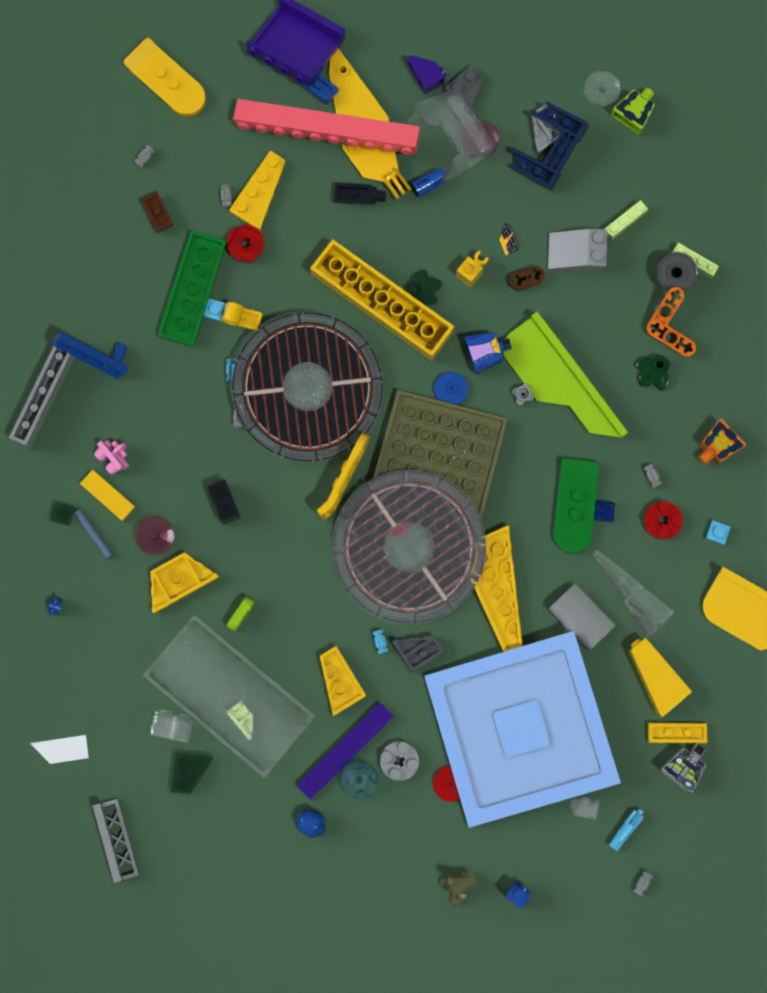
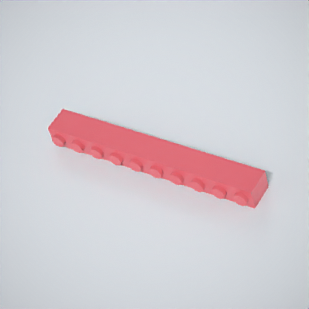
M237 99L233 117L235 126L241 130L252 129L259 133L271 132L278 136L290 135L297 139L302 137L310 138L312 141L323 140L331 144H346L350 147L362 146L369 150L381 149L388 153L393 151L401 152L403 155H417L421 136L420 126Z

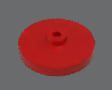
M451 766L440 769L433 780L435 793L444 801L454 802L459 800L460 796Z

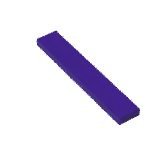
M379 703L297 787L311 800L394 716Z

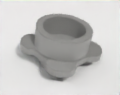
M523 384L512 390L518 405H523L524 402L534 399L528 384Z

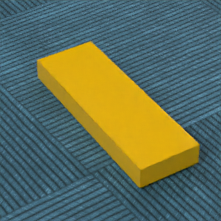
M93 469L80 482L87 491L122 522L136 508Z
M648 723V743H708L707 723Z

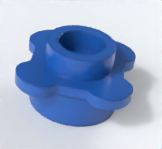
M57 596L54 600L50 599L47 607V610L50 611L49 615H58L63 601L59 600Z

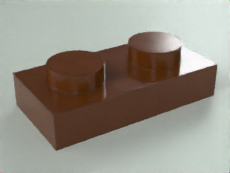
M157 191L141 199L157 233L174 226Z

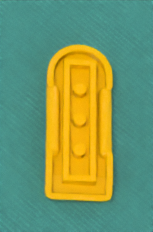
M145 38L123 60V65L178 115L191 117L198 114L204 108L206 95L203 87L150 38Z
M365 433L360 435L348 460H345L341 467L342 472L339 478L336 477L332 485L333 490L327 502L317 509V514L322 521L335 512L366 450L370 435Z

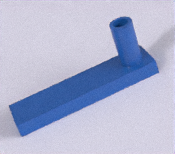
M63 332L53 338L51 345L116 379L123 376L127 371L128 367L122 364L127 351V346L124 344H117L114 354L110 358Z

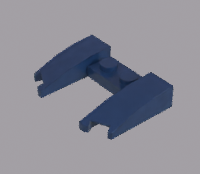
M547 101L545 103L548 108L539 114L534 110L531 115L560 131L558 138L543 163L512 147L511 154H515V165L510 164V168L552 191L561 176L560 172L577 143L582 140L589 125L586 121Z

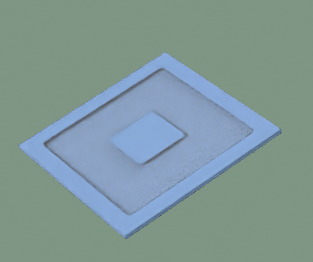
M574 631L425 675L469 828L621 783Z

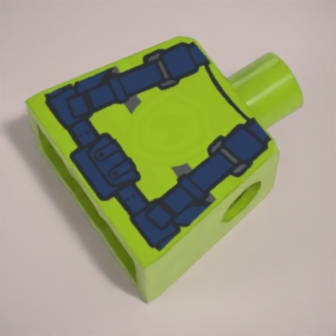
M645 88L641 94L636 90H632L613 108L611 117L640 136L655 106L651 101L654 92L649 88Z

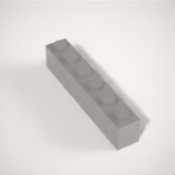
M53 346L9 436L12 442L31 450L75 359L74 356Z

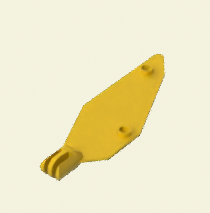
M338 48L331 57L329 66L330 82L339 89V92L333 97L336 114L389 122L385 111ZM342 144L343 150L363 178L384 182L396 200L400 197L392 187V184L395 185L402 196L406 194L398 182L399 179L408 191L412 189L399 172L394 151L388 153L381 149L369 150L362 146L350 147Z

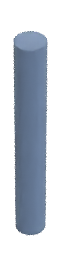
M81 509L76 510L74 514L106 559L112 557V552Z

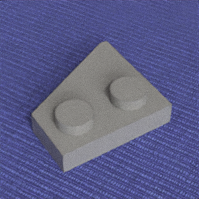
M545 104L541 108L537 109V113L539 114L540 112L548 108V106ZM531 115L536 150L540 154L555 143L560 131Z

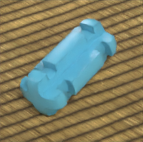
M229 358L226 360L228 363L226 364V380L233 382V373L237 360Z
M383 630L372 632V635H375L373 639L376 649H379L377 651L378 654L388 652L385 636H382Z

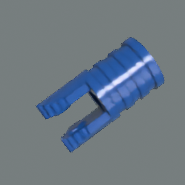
M441 168L412 182L411 184L416 195L420 198L422 195L431 192V190L445 183L444 170Z

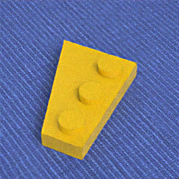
M337 646L320 655L334 717L365 698L366 694Z

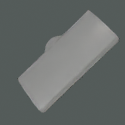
M576 584L549 608L551 613L562 623L563 628L567 632L574 631L576 638L588 651L615 627V624Z

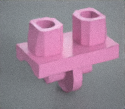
M106 440L105 442L100 441L97 444L99 448L94 455L100 461H104L107 457L111 462L106 466V470L110 474H116L130 466L124 459L127 456L124 451L127 447L125 443L118 444L116 440L111 443L109 440Z

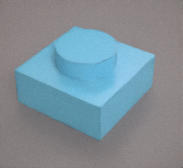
M209 299L204 318L221 322L226 303Z
M712 520L705 539L724 546L731 527Z

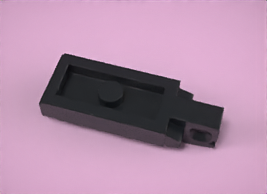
M335 183L334 203L374 205L376 202H386V191H377V187H372V185Z

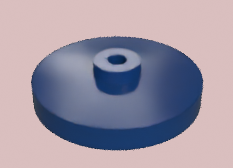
M455 372L442 374L434 385V394L437 400L455 405L461 404L468 393L466 380Z

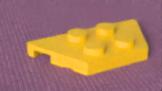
M185 552L150 571L153 614L213 582L219 576Z

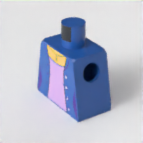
M495 333L465 337L467 350L476 375L503 362L502 352L512 349L509 338L498 341Z

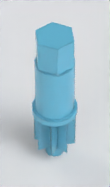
M640 809L638 811L633 810L608 845L615 851H618L643 820L642 814L644 812Z

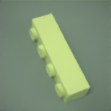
M640 200L604 229L607 230V237L613 240L647 213L648 208Z
M679 242L673 251L683 252L691 256L697 265L698 272L712 279L719 267Z

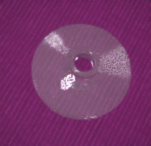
M598 70L591 73L584 83L586 98L598 106H607L614 103L621 92L619 79L616 75L606 70ZM602 88L605 92L600 93L598 89Z

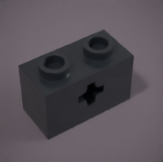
M225 479L207 486L223 525L241 518Z

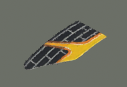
M505 223L499 241L505 255L520 250L509 223Z

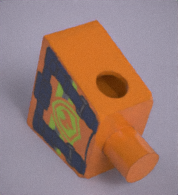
M721 418L701 442L700 447L704 452L698 456V459L704 465L708 464L712 459L717 464H720L744 448L746 443Z

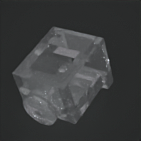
M588 797L571 798L569 810H572L571 815L596 820L600 800L594 799V803H592L591 798Z

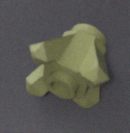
M466 871L465 873L442 878L440 886L447 890V893L452 898V905L456 907L460 906L463 900H468L470 892L477 882L475 877L469 871Z

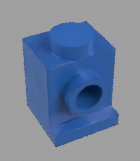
M516 880L504 896L521 910L531 898L530 895L532 893Z

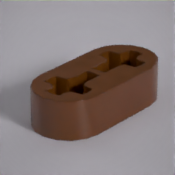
M534 266L514 273L510 277L509 282L511 289L522 291L539 285L543 281L544 271L542 268ZM533 272L540 274L538 280L535 277L530 279L528 277H531ZM515 278H518V280L525 279L521 282V286H518L517 283L514 284Z

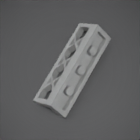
M115 799L93 805L114 883L140 875L119 800ZM115 804L117 812L114 818L106 815L104 807ZM114 823L122 828L119 838L111 833L110 829ZM119 842L127 846L128 850L124 857L117 854L116 847ZM126 861L132 864L134 873L123 876L121 867Z

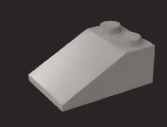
M583 229L549 233L548 270L604 273L607 261V230Z

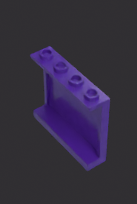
M279 0V7L252 42L247 40V52L252 57L264 61L266 65L278 69L283 75L294 78L299 84L310 87L345 40V29L294 0Z

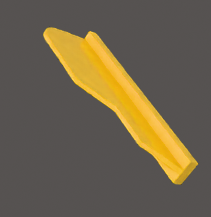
M721 567L703 600L702 607L705 617L711 623L760 651L767 649V591L727 568Z

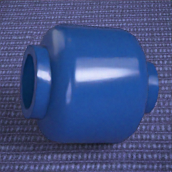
M313 809L303 810L296 820L298 831L311 839L317 835L321 836L326 829V825H324L325 817Z

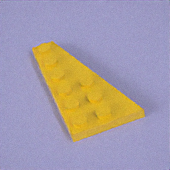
M509 525L483 536L485 537V544L478 542L471 573L473 577L475 575L480 577L477 582L473 581L474 578L472 577L470 579L471 582L476 584L474 590L503 652L522 647ZM481 546H485V560L482 572L477 574Z

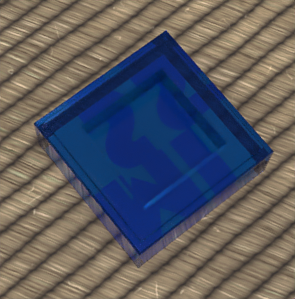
M596 501L594 521L613 523L615 503Z

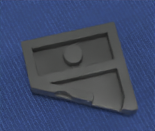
M470 65L444 88V91L469 115L484 77Z
M435 636L392 641L411 673H414L445 653Z

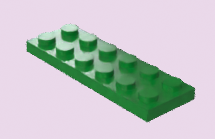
M190 231L157 334L159 338L191 347L195 346L227 240Z

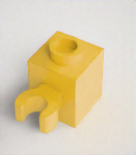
M480 251L475 253L474 260L468 256L456 272V277L470 288L482 275V266L488 263V257L483 261L478 259L481 255Z

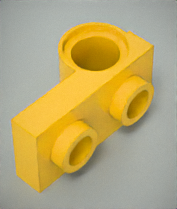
M227 302L221 322L257 332L263 313L244 308L242 305L234 302Z

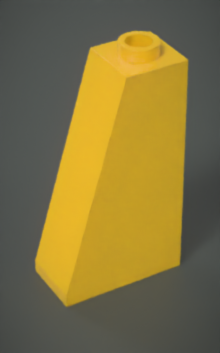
M638 638L630 645L632 649L629 651V654L659 718H662L692 691L646 638L642 641Z

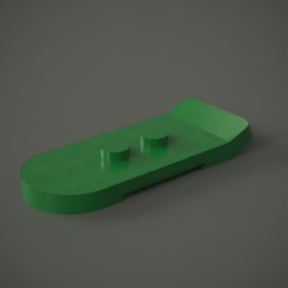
M564 457L561 460L553 539L556 546L565 553H580L591 542L600 468L598 461Z

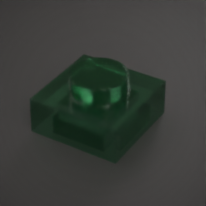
M55 502L50 521L70 526L75 508Z

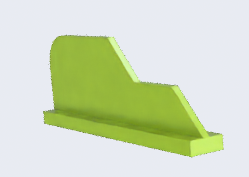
M535 312L531 315L530 319L507 335L505 339L509 338L512 349L504 351L503 354L523 383L530 386L529 389L538 402L570 406L591 434L622 439L628 435V431L538 312Z

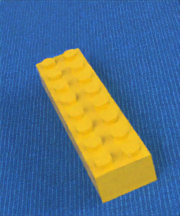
M333 239L310 268L313 277L431 362L454 333L455 326Z

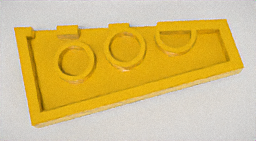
M269 151L229 209V213L261 231L286 160Z

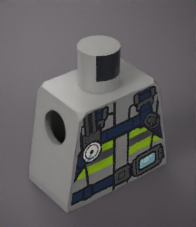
M695 744L690 752L685 748H681L659 771L686 792L692 793L706 767V764L700 760L706 750L698 744Z

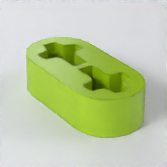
M248 596L245 597L226 627L235 632L254 606L255 601Z

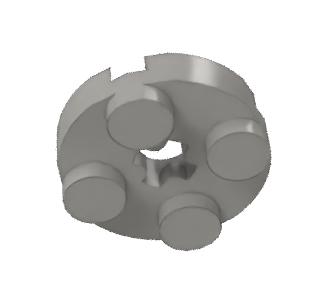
M393 742L383 750L380 766L387 777L397 781H404L415 774L419 766V756L415 748L408 743ZM396 756L405 758L402 767L394 764Z

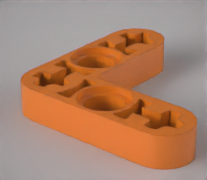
M673 287L668 291L650 319L647 331L651 336L683 356H691L696 351L695 342L668 325L685 297V293L680 287ZM678 290L680 291L681 299L674 301L673 304L677 305L674 308L671 304L665 303L666 299L671 301L673 298L671 292ZM664 306H668L671 309V315L668 317H663L660 313L661 308ZM659 323L661 330H664V327L668 328L663 338L659 337L662 334L659 331L652 332L651 324ZM670 332L677 335V340L674 343H669L666 340V336ZM681 337L684 338L682 343L686 345L688 343L692 344V352L688 351L687 353H685V348L681 345L679 346V348L675 347L679 343Z

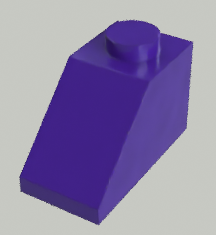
M413 55L407 57V64L424 94L444 85L445 71L435 61Z

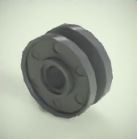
M670 253L658 264V281L668 291L673 287H680L685 291L696 280L697 265L694 259L686 253ZM674 267L682 269L683 273L680 277H675L672 274Z

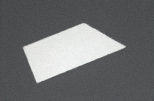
M86 735L30 743L50 764L89 758Z

